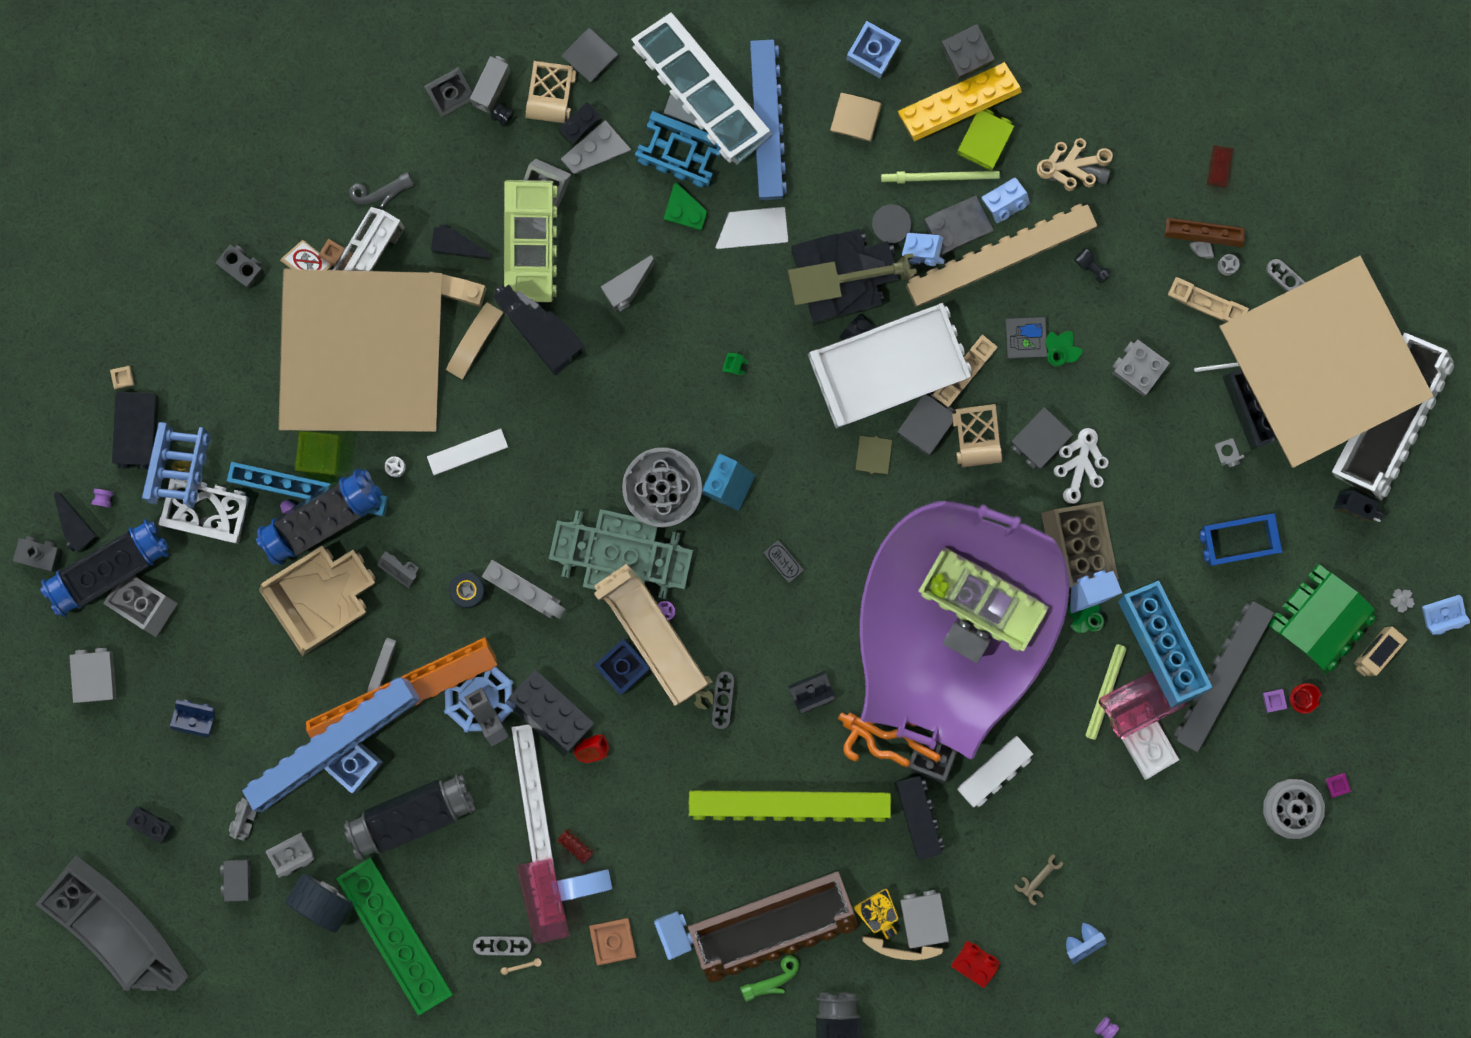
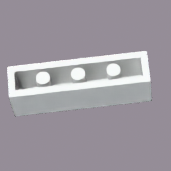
M1015 736L963 782L957 790L972 807L976 805L980 807L987 801L986 796L990 792L994 794L1002 787L1001 782L1005 779L1009 781L1017 774L1015 770L1019 766L1025 767L1031 762L1032 759L1030 757L1033 753L1018 736Z

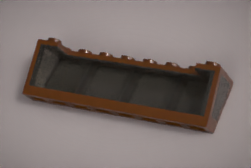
M839 872L688 926L708 982H718L724 976L730 974L737 975L743 969L749 967L756 968L762 962L768 960L775 961L784 954H794L803 947H813L817 942L832 940L836 935L841 933L848 934L853 932L855 928H858Z

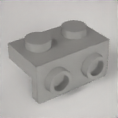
M302 832L266 850V854L276 869L278 877L288 876L295 869L305 867L314 860L313 851Z

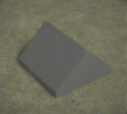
M459 67L424 86L441 117L471 101L472 91Z

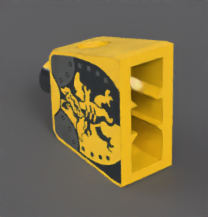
M886 888L853 907L873 933L882 930L886 939L897 934L892 923L897 921L898 917Z

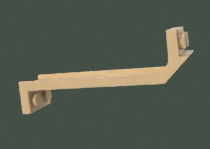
M627 564L594 586L597 590L594 594L598 600L604 599L612 608L675 706L683 703L713 683L709 676L705 677L643 581Z

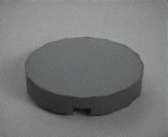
M888 204L876 211L872 219V229L880 241H888L889 244H895L907 237V233L911 229V219L904 208Z

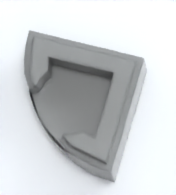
M1197 241L1189 244L1191 250L1197 256L1204 257L1205 259L1214 258L1210 243Z

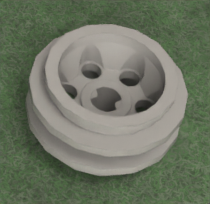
M1286 779L1276 783L1268 791L1263 801V814L1267 825L1275 833L1285 838L1301 839L1311 835L1320 827L1324 818L1325 804L1321 793L1312 784L1303 780ZM1285 792H1288L1290 794V798L1288 800H1285L1283 798V794ZM1300 792L1305 794V798L1302 800L1298 798ZM1278 805L1283 807L1281 813H1278L1276 810ZM1293 805L1300 807L1298 814L1291 811ZM1308 805H1311L1310 813L1307 812ZM1286 818H1289L1291 821L1289 826L1284 825ZM1304 818L1306 822L1301 826L1299 819Z

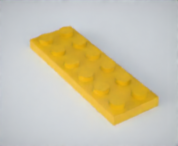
M1004 62L898 111V114L912 139L916 141L1021 93V88Z

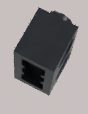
M141 806L134 808L126 823L129 827L160 844L165 843L174 827L173 824Z

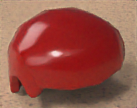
M1299 684L1294 687L1290 694V704L1295 711L1301 714L1311 713L1319 706V699L1322 695L1318 687L1313 684Z

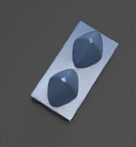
M1082 924L1084 943L1074 937L1067 938L1066 950L1073 965L1107 944L1102 932L1099 933L1096 928L1089 924Z

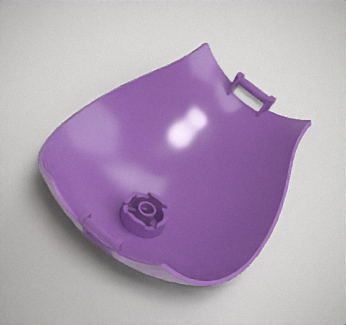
M937 502L921 507L902 519L882 542L874 557L865 583L860 614V644L865 673L866 695L861 720L863 722L898 727L896 737L901 738L902 736L928 745L933 750L936 746V741L960 752L969 759H973L990 729L1017 703L1034 682L1050 656L1060 634L1068 605L1069 576L1065 558L1056 542L1039 531L1019 523L1020 518H1012L986 509V506L983 505L979 509L958 503ZM985 516L1010 526L1007 528L982 518ZM944 547L1049 606L1024 651H1016L1009 647V643L1006 641H999L992 637L979 662L975 663L942 644L958 618L956 616L957 613L952 610H944L933 599L932 601L922 597L919 589ZM969 574L954 600L974 610L988 584ZM993 588L979 614L999 624L1013 598ZM968 589L969 592H966V594H963V593H962V590ZM906 722L933 731L932 738L904 729Z

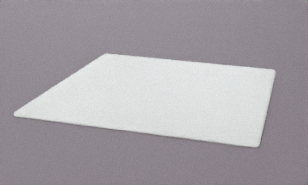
M785 208L729 212L716 249L788 242Z

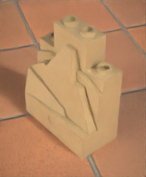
M321 546L261 583L260 593L302 657L343 631L344 628L354 623V621L366 613L364 602L356 597L374 586L375 576L370 569L366 570L363 565L364 560L359 553H355L354 550L333 562L331 552Z

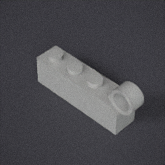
M491 560L482 575L486 580L549 618L555 616L561 619L566 611L564 607L560 606V600Z

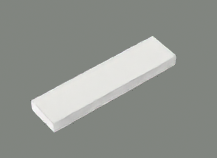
M498 429L427 456V459L435 476L506 449L508 445L502 429Z

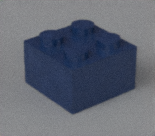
M622 639L594 665L620 695H624L651 670L647 662L626 639Z

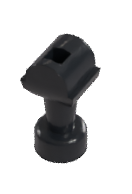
M1084 248L1074 258V261L1083 270L1087 271L1089 269L1097 275L1095 279L1100 284L1111 273L1107 268L1103 270L1094 261L1093 253L1087 248Z

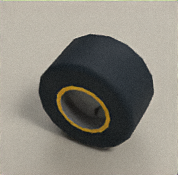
M465 572L458 574L450 583V598L459 607H476L485 597V585L481 578L473 573Z

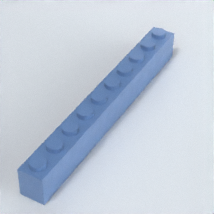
M404 678L394 679L389 687L377 691L369 701L360 703L358 709L345 714L338 723L328 726L326 728L327 731L323 734L314 736L306 746L297 748L292 756L280 760L278 766L266 770L258 780L255 779L247 784L248 787L242 791L253 811H265L420 701L410 681Z

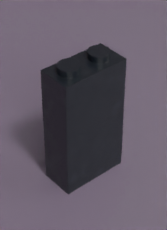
M116 392L112 463L118 465L117 468L130 469V465H136L137 469H149L157 433L159 395L153 393Z

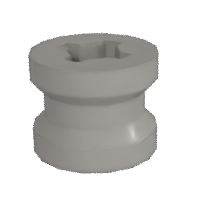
M1232 254L1223 256L1218 262L1219 272L1226 276L1232 275L1239 268V260Z

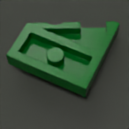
M674 183L664 220L702 231L707 211L683 188Z

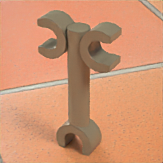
M1054 854L1048 858L1047 866L1030 884L1025 877H1021L1025 882V886L1019 888L1016 884L1014 885L1017 891L1023 892L1028 897L1032 905H1036L1032 899L1034 894H1038L1041 898L1043 897V894L1035 889L1054 869H1059L1063 865V862H1059L1058 865L1052 864V860L1055 858Z

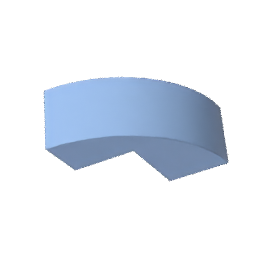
M608 869L553 882L557 902L612 889Z

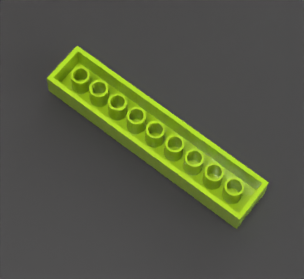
M689 791V816H693V820H705V816H713V820H725V816H733V820H745V816H753V820H765V817H773L774 821H785V817H793V821H806V817H813L814 821H826V817H833L834 821H846V817H851L853 821L863 822L866 821V818H873L874 822H886V818H890L891 794L879 792Z

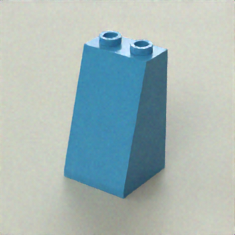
M719 454L702 489L703 495L739 511L755 475L737 461Z

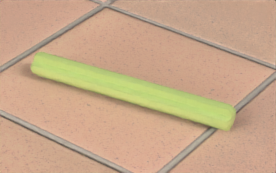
M1119 644L1115 646L1086 732L1087 738L1093 740L1097 738L1126 652L1125 646Z

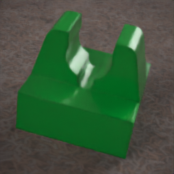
M727 353L722 372L744 375L745 371L740 370L741 364H748V361L743 358V355Z

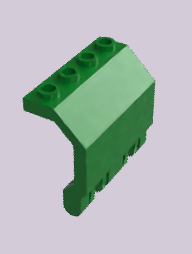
M1317 564L1312 570L1313 573H1310L1308 577L1319 586L1313 590L1306 583L1302 582L1300 587L1303 590L1297 588L1287 600L1290 605L1285 603L1282 606L1293 617L1288 621L1283 615L1276 613L1274 615L1276 619L1272 618L1268 623V627L1308 655L1318 665L1320 671L1327 675L1329 671L1335 670L1338 665L1337 661L1349 653L1353 642L1361 639L1364 629L1367 626L1370 627L1375 622L1377 613L1357 591Z

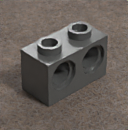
M229 245L216 261V264L250 289L264 271L260 268L262 264L253 257L248 259L245 256L246 251L238 245L235 248ZM231 255L238 256L235 264H229L228 260ZM247 267H253V273L250 276L244 275V270Z

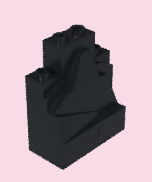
M860 229L841 234L836 233L791 246V254L794 257L797 268L835 262L838 275L891 266L894 263L893 257L896 256L893 245L889 246L888 241L865 247L864 245L867 244L865 233L860 232ZM889 274L840 283L842 297L807 303L812 318V325L816 326L881 307V301H884L881 289L878 290L877 287L897 282L899 280L898 276L901 274Z
M503 284L494 291L496 294L493 296L494 300L554 375L558 374L586 351L584 344L569 326L550 311L546 313L536 302L522 292L518 291L515 293L509 284L506 287Z

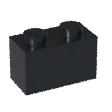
M586 102L559 128V132L574 147L602 120L601 116Z

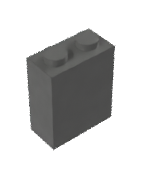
M931 393L922 396L896 433L928 456L953 423L952 414L955 413V410L950 406L946 407L939 404V400Z
M1044 407L1010 444L1013 445L1011 449L1018 456L1022 454L1027 459L1025 462L1033 470L1035 468L1039 470L1073 434Z

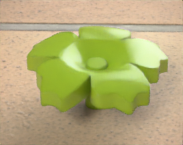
M939 573L931 577L930 583L933 585L931 590L934 595L944 598L946 596L945 591L950 586L948 582H944L943 574Z

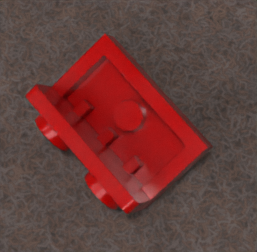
M966 941L962 950L952 962L951 967L985 988L996 973L1000 962L993 955L981 950L976 944Z

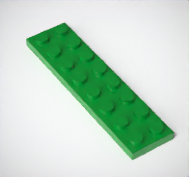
M372 857L337 877V881L348 899L353 902L355 911L417 1015H421L452 996V991Z

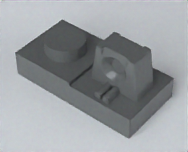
M386 551L377 566L408 589L413 585L419 569L411 561L403 566L394 555H390Z

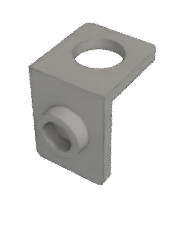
M1232 438L1215 444L1222 466L1226 464L1229 467L1240 464L1239 460L1244 458V455H1239ZM1224 445L1232 447L1233 453L1230 456L1222 454L1221 449Z

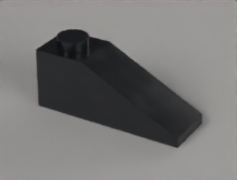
M440 224L439 227H434L431 245L432 253L491 260L492 256L489 252L454 229H451V226Z
M56 491L54 498L63 534L67 540L66 545L73 552L76 550L81 553L99 537L60 492Z

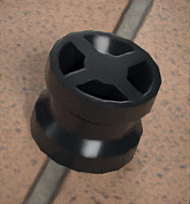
M501 102L492 113L491 119L493 121L497 120L501 126L505 127L515 111L507 109L505 104Z

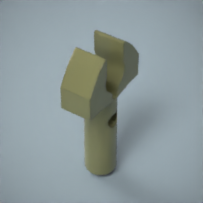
M709 690L707 692L699 691L695 694L696 701L694 704L697 708L707 709L701 703V696L708 698L711 704H713V695Z

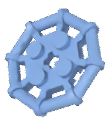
M495 666L492 670L485 672L484 677H474L471 680H467L461 687L456 686L446 689L444 713L448 714L464 729L463 732L482 731L479 723H472L474 715L470 711L464 697L482 687L494 709L496 707L503 709L498 714L502 722L513 710L506 703H499V690L504 689L506 702L513 693L512 684L514 683ZM492 673L502 684L496 686L488 679L490 674ZM453 691H458L459 704L453 705ZM461 708L469 715L468 719L465 720L456 710Z

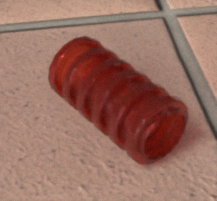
M569 829L565 830L557 839V843H561L562 848H567V852L570 851L572 856H576V860H580L581 864H585L594 851L592 849L589 850L588 845H583L584 842H580L578 837L575 838V834H571Z

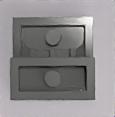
M589 28L564 52L562 57L592 83L619 54Z

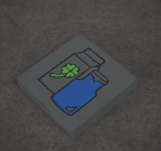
M1045 317L1005 319L1007 359L1047 357Z

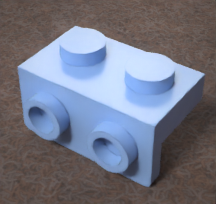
M1016 178L1011 179L982 197L984 204L992 213L996 223L1006 220L1009 216L1019 210H1023L1030 204L1027 192Z
M907 233L902 256L913 253V258L909 263L920 265V262L930 266L944 264L945 260L939 257L944 238L940 235Z
M1460 595L1422 606L1426 627L1433 635L1443 634L1447 630L1462 628L1470 623Z

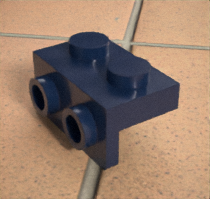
M176 700L170 729L209 738L216 717L215 709L207 704L198 705L189 700Z

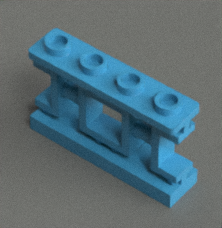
M652 111L647 129L655 131L649 148L642 145L638 146V150L635 153V158L638 159L637 162L645 166L652 164L656 166V170L667 173V171L675 173L674 177L680 180L690 179L693 181L692 184L698 187L709 186L713 173L704 169L710 155L713 154L720 157L721 153L719 150L722 148L717 143L713 145L707 138L709 133ZM655 124L680 133V135L672 132L668 142L659 139L658 136L661 128L655 126ZM691 138L713 146L716 149L708 147L705 156L694 153L698 142L691 140ZM719 138V139L723 142V144L725 145V144H726V140H724V139H722V138ZM674 139L692 146L686 162L668 156ZM654 146L663 148L665 150L662 160L668 163L647 156L643 152L651 155ZM691 160L701 163L698 174L705 176V178L680 169V167L688 170Z

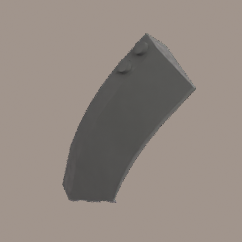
M77 855L35 904L77 937L111 972L124 991H130L131 988H141V991H157L158 988H167L168 991H176L188 977L165 939L145 915L117 887Z

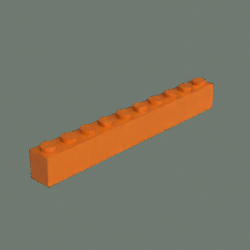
M484 637L399 678L410 681L420 698V701L414 704L418 705L424 699L437 696L441 691L454 688L465 680H471L484 671L492 670L497 666V661L492 648ZM391 682L306 721L308 735L310 738H313L316 735L323 734L327 731L326 728L341 721L345 714L358 709L360 703L372 699L377 691L386 689L390 686Z

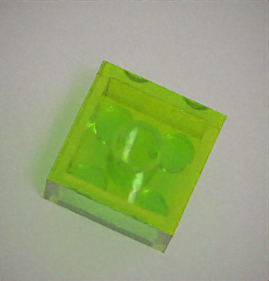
M299 431L295 471L337 476L342 437L334 434Z

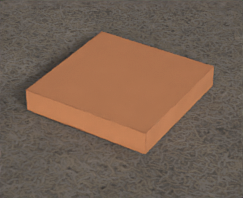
M629 918L589 926L597 965L636 958Z

